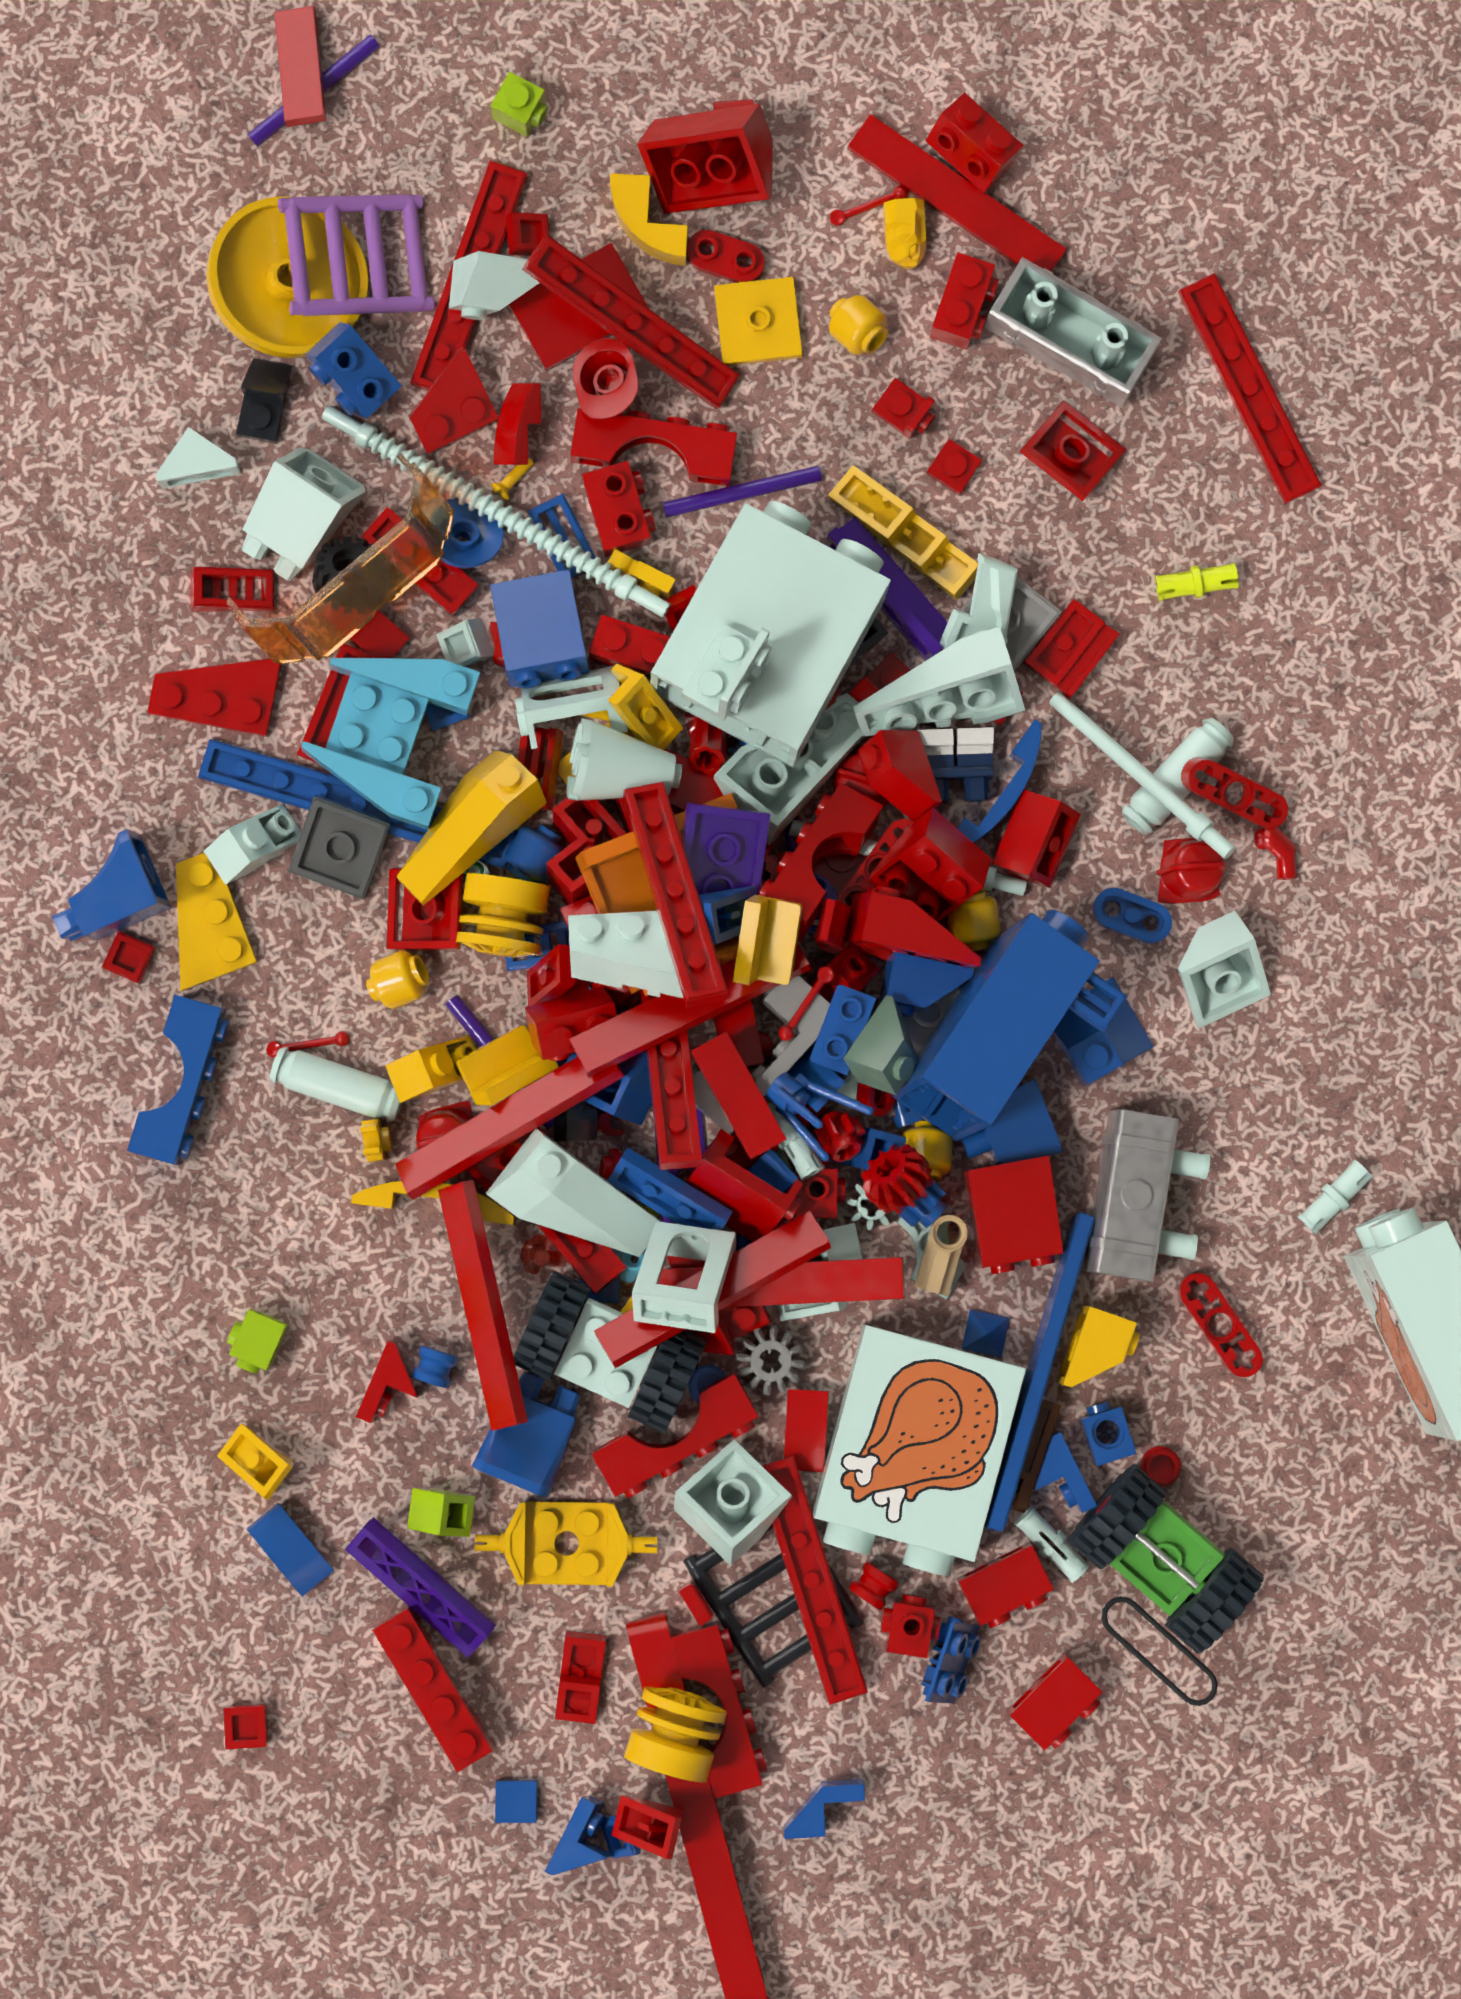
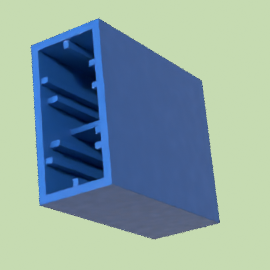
M1048 910L1042 919L1030 913L998 935L983 955L980 967H975L973 977L965 982L916 1055L918 1064L914 1068L910 1079L904 1083L897 1095L890 1094V1096L936 1128L946 1132L955 1141H959L991 1126L1100 962L1099 959L1083 949L1090 938L1088 932L1067 915L1056 910Z

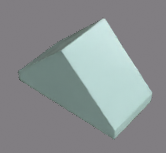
M188 427L157 471L156 476L157 482L164 489L241 474V469L233 456Z

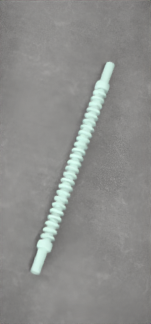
M330 405L324 410L322 419L354 437L355 444L364 449L371 447L372 454L380 452L381 459L386 460L390 458L391 465L393 466L399 463L402 471L409 469L410 476L415 477L419 475L422 483L427 480L430 481L429 486L431 488L439 486L441 494L449 492L451 500L457 497L459 498L460 505L468 503L470 511L478 509L480 517L486 514L488 515L489 522L497 520L499 528L507 526V532L509 534L514 533V531L517 532V538L520 540L526 537L527 544L532 545L536 543L538 551L546 549L547 556L551 557L553 554L557 556V562L565 560L566 567L571 568L575 566L578 574L583 571L586 572L588 580L594 577L596 578L597 585L605 583V589L607 591L614 589L615 595L622 600L627 601L631 599L662 618L666 616L671 604L637 585L638 580L629 574L620 575L621 570L618 568L612 571L610 563L602 565L601 558L592 559L591 552L589 551L583 554L581 546L573 548L570 540L561 541L562 536L560 534L552 536V530L550 528L545 531L542 530L541 523L533 525L531 517L523 519L521 511L515 514L513 513L512 506L504 508L502 500L494 502L492 494L484 496V490L481 488L475 491L474 484L469 483L465 485L463 477L455 479V473L452 471L446 474L444 466L436 468L435 461L426 462V457L423 454L417 457L416 450L411 449L407 451L406 444L404 443L398 446L396 444L397 440L394 437L388 440L387 434L385 432L378 434L377 427L368 422L361 424Z

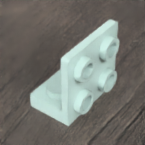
M723 623L682 691L681 697L723 721L726 720L730 711L737 714L749 695L747 691L751 684L749 679L751 676L758 679L770 659L768 656L772 649L768 645L770 632L762 628L756 639L753 640Z

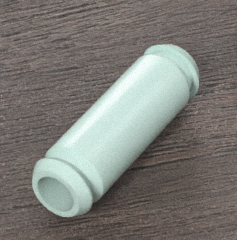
M1213 718L1202 720L1204 725L1195 728L1153 773L1182 800L1190 793L1181 781V771L1185 763L1195 757H1203L1218 763L1224 757L1226 747L1232 748L1234 738L1232 734ZM1200 770L1195 774L1199 782L1206 776L1204 771ZM1141 786L1131 796L1130 805H1123L1121 814L1138 832L1147 835L1153 833L1152 827L1161 825L1172 812Z
M289 1047L280 1048L271 1068L270 1080L275 1085L280 1082L286 1089L375 1119L385 1117L387 1122L395 1121L402 1106L393 1084L389 1080L300 1050L290 1052Z

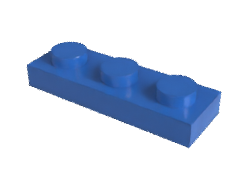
M628 1147L607 1182L676 1224L722 1231L733 1212L685 1183L680 1178L666 1170H660L659 1166Z

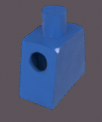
M1036 1079L1014 1090L991 1126L961 1139L968 1159L990 1151L995 1165L1063 1152Z

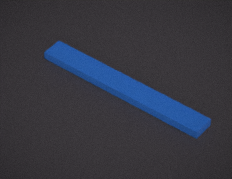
M209 739L198 774L200 779L307 811L310 809L313 797L319 795L392 822L388 835L419 843L427 832L426 829L387 816L334 775ZM436 806L430 826L439 814V812L441 811L442 807ZM515 829L481 857L479 861L507 870L509 863L505 859V853L519 831Z
M1082 1212L1071 1218L1063 1244V1253L1059 1257L1016 1404L983 1528L991 1532H1002L1005 1530L1094 1225V1216Z

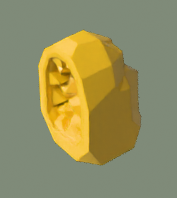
M903 198L884 202L883 220L886 252L892 262L901 268L913 269L924 258L926 251L924 200Z

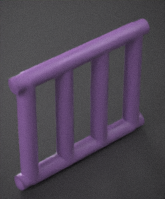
M421 195L316 196L278 199L279 212L285 213L294 301H290V315L406 313L433 311L435 309L434 299L432 296H428L418 214V210L422 209L423 206ZM379 211H402L412 296L389 297ZM340 212H363L373 297L350 298ZM301 213H324L334 299H310Z

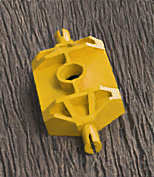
M520 1501L506 1531L501 1532V1535L475 1534V1542H487V1544H475V1552L500 1551V1553H504L519 1586H524L525 1584L606 1585V1587H613L627 1555H632V1553L657 1554V1546H645V1544H657L658 1536L632 1537V1534H628L615 1503ZM564 1531L574 1533L579 1541L578 1549L570 1555L561 1554L555 1547L556 1536Z

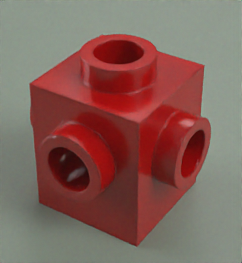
M821 1161L825 1168L801 1181L796 1171V1176L803 1185L797 1194V1197L801 1198L802 1202L795 1212V1218L808 1211L812 1213L814 1218H837V1202H845V1178H838V1169H829V1161ZM812 1182H819L823 1186L824 1191L820 1197H814L810 1194L809 1186Z
M903 1594L902 1600L892 1599L891 1609H883L880 1632L887 1633L885 1642L886 1652L927 1659L930 1640H938L941 1617L934 1616L935 1608L932 1605H926V1597ZM909 1619L917 1620V1626L913 1630L904 1629V1624Z

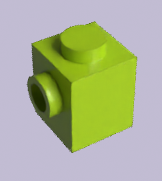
M509 71L490 108L492 119L528 137L534 126L540 127L546 117L549 106L546 105L544 89Z
M248 1309L243 1322L236 1321L231 1329L227 1344L232 1345L228 1355L238 1358L235 1365L251 1373L258 1374L260 1368L265 1371L270 1370L290 1325L255 1309Z
M412 1488L407 1529L439 1536L470 1537L475 1496L440 1489Z

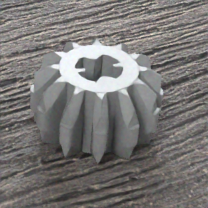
M777 1326L770 1327L769 1340L764 1339L760 1328L755 1329L754 1334L759 1341L756 1346L747 1338H743L741 1341L746 1348L752 1350L751 1354H736V1360L750 1361V1366L738 1370V1374L740 1377H744L752 1372L755 1373V1376L748 1383V1387L751 1390L755 1389L762 1379L765 1381L763 1386L764 1395H770L771 1382L776 1381L779 1391L785 1393L787 1388L782 1380L784 1376H787L794 1383H798L800 1380L795 1373L789 1370L791 1366L797 1368L805 1367V1361L791 1359V1355L801 1352L803 1347L801 1344H796L789 1349L785 1347L793 1337L790 1331L783 1335L780 1342L776 1341L778 1334ZM771 1349H775L780 1353L777 1359L781 1366L776 1371L772 1367H770V1372L764 1371L761 1368L764 1362L760 1355L765 1350L770 1354Z

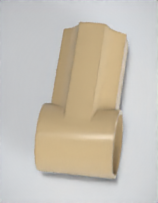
M943 1213L929 1226V1235L914 1287L949 1296L962 1247L967 1240L968 1234L966 1224L958 1216L952 1213ZM945 1221H953L959 1228L957 1239L951 1243H943L937 1236L939 1225Z

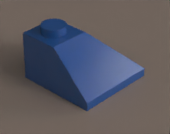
M1114 977L1107 980L1108 983L1121 991ZM1096 988L1089 990L1110 1006L1114 1002ZM1081 997L1075 998L1102 1018L1105 1014ZM1127 999L1104 1032L1099 1031L1070 1009L1067 1010L1053 1031V1035L1083 1087L1154 1047Z

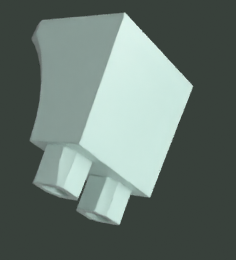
M300 447L274 461L242 529L248 533L242 551L254 559L261 560L266 557L269 549H272L281 555L274 567L276 574L287 581L295 579L306 566L316 560L317 553L321 551L322 545L328 543L344 519L361 500L366 492L364 486L313 451Z

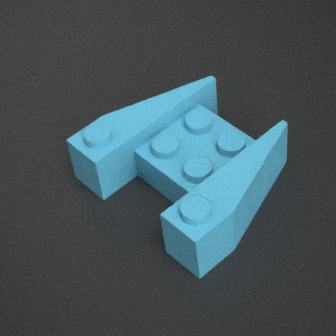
M331 658L329 663L330 670L350 677L326 748L303 741L301 745L302 752L387 816L428 830L441 794V787L405 776L404 773L428 703L467 716L480 678V672L443 659Z

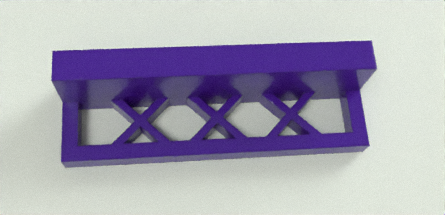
M854 516L840 529L836 526L827 534L824 545L836 550L842 539L852 540L869 548L883 560L884 564L879 574L891 581L880 610L918 654L926 661L942 651L943 647L939 642L948 622Z
M374 1517L365 1524L345 1548L351 1556L467 1658L494 1630L496 1625Z

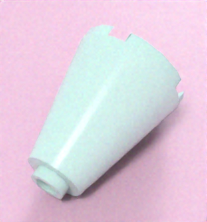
M582 718L581 723L578 724L569 762L572 763V775H576V777L568 776L567 797L576 801L623 798L624 789L664 782L667 795H669L671 788L679 787L682 765L676 764V756L595 721Z

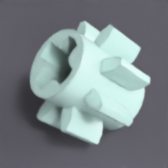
M859 1184L855 1185L859 1197L857 1200L851 1199L846 1201V1204L856 1206L857 1213L852 1216L851 1221H857L861 1217L866 1219L867 1230L872 1229L873 1220L877 1219L887 1226L889 1222L884 1216L885 1212L883 1210L875 1211L874 1217L867 1216V1209L861 1207V1200H867L868 1198L862 1186Z

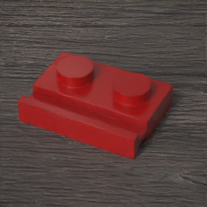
M1073 598L1027 658L1024 665L1071 699L1120 633L1116 630L1114 631L1105 624L1106 622Z

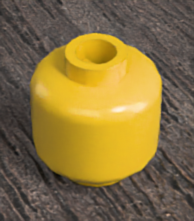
M854 295L848 299L841 298L830 310V335L853 355L872 354L881 347L888 336L887 316L863 295Z
M984 889L978 891L946 915L948 931L972 951L988 948V941L996 938L1000 933L997 901L995 898L986 895V890Z
M399 950L376 960L371 965L370 979L366 981V986L371 998L375 1002L381 1001L387 1008L397 1009L424 996L426 985L429 984L430 978L423 960L418 955H412L405 950Z
M919 1121L915 1123V1128L909 1129L901 1135L906 1138L905 1145L909 1144L912 1148H915L929 1162V1167L932 1169L930 1173L931 1178L936 1183L940 1182L942 1176L952 1169L953 1140L946 1132L936 1128L927 1121Z

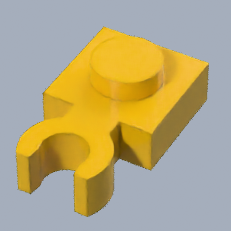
M614 549L608 561L611 564V570L614 571L618 568L621 570V575H631L638 580L639 586L658 597L662 595L669 598L676 586V579L641 561L638 562Z
M379 1119L361 1121L360 1133H362L363 1154L366 1156L367 1162L385 1161V1152L392 1151L389 1127H381V1120Z

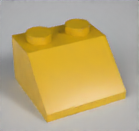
M1082 1305L1056 1382L1073 1387L1123 1363L1126 1355L1133 1356L1140 1337V1333L1134 1331L1137 1323L1090 1306Z

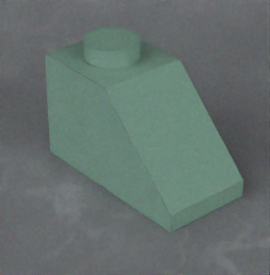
M886 995L843 1059L858 1083L897 1095L904 1083L912 1076L918 1062L907 1021L894 998Z

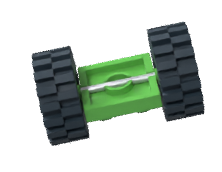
M1132 1464L1095 1502L1097 1507L1087 1511L1084 1518L1071 1533L1068 1542L1097 1568L1103 1569L1107 1564L1115 1568L1169 1615L1165 1626L1193 1651L1200 1654L1205 1649L1211 1647L1215 1640L1217 1641L1222 1637L1224 1631L1229 1629L1234 1624V1620L1244 1612L1246 1605L1253 1600L1254 1594L1260 1589L1261 1583L1264 1581V1575L1233 1548L1223 1552L1163 1500L1167 1494L1166 1490L1137 1465Z

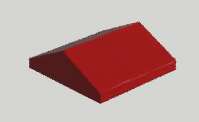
M1063 400L1022 447L1020 453L1081 501H1084L1126 449ZM1062 414L1113 452L1112 455L1108 457L1061 420Z
M389 869L386 949L423 951L461 949V944L456 943L457 932H461L459 919L460 915H462L463 873L424 906L404 886L402 941H398L400 881L397 875L401 869Z

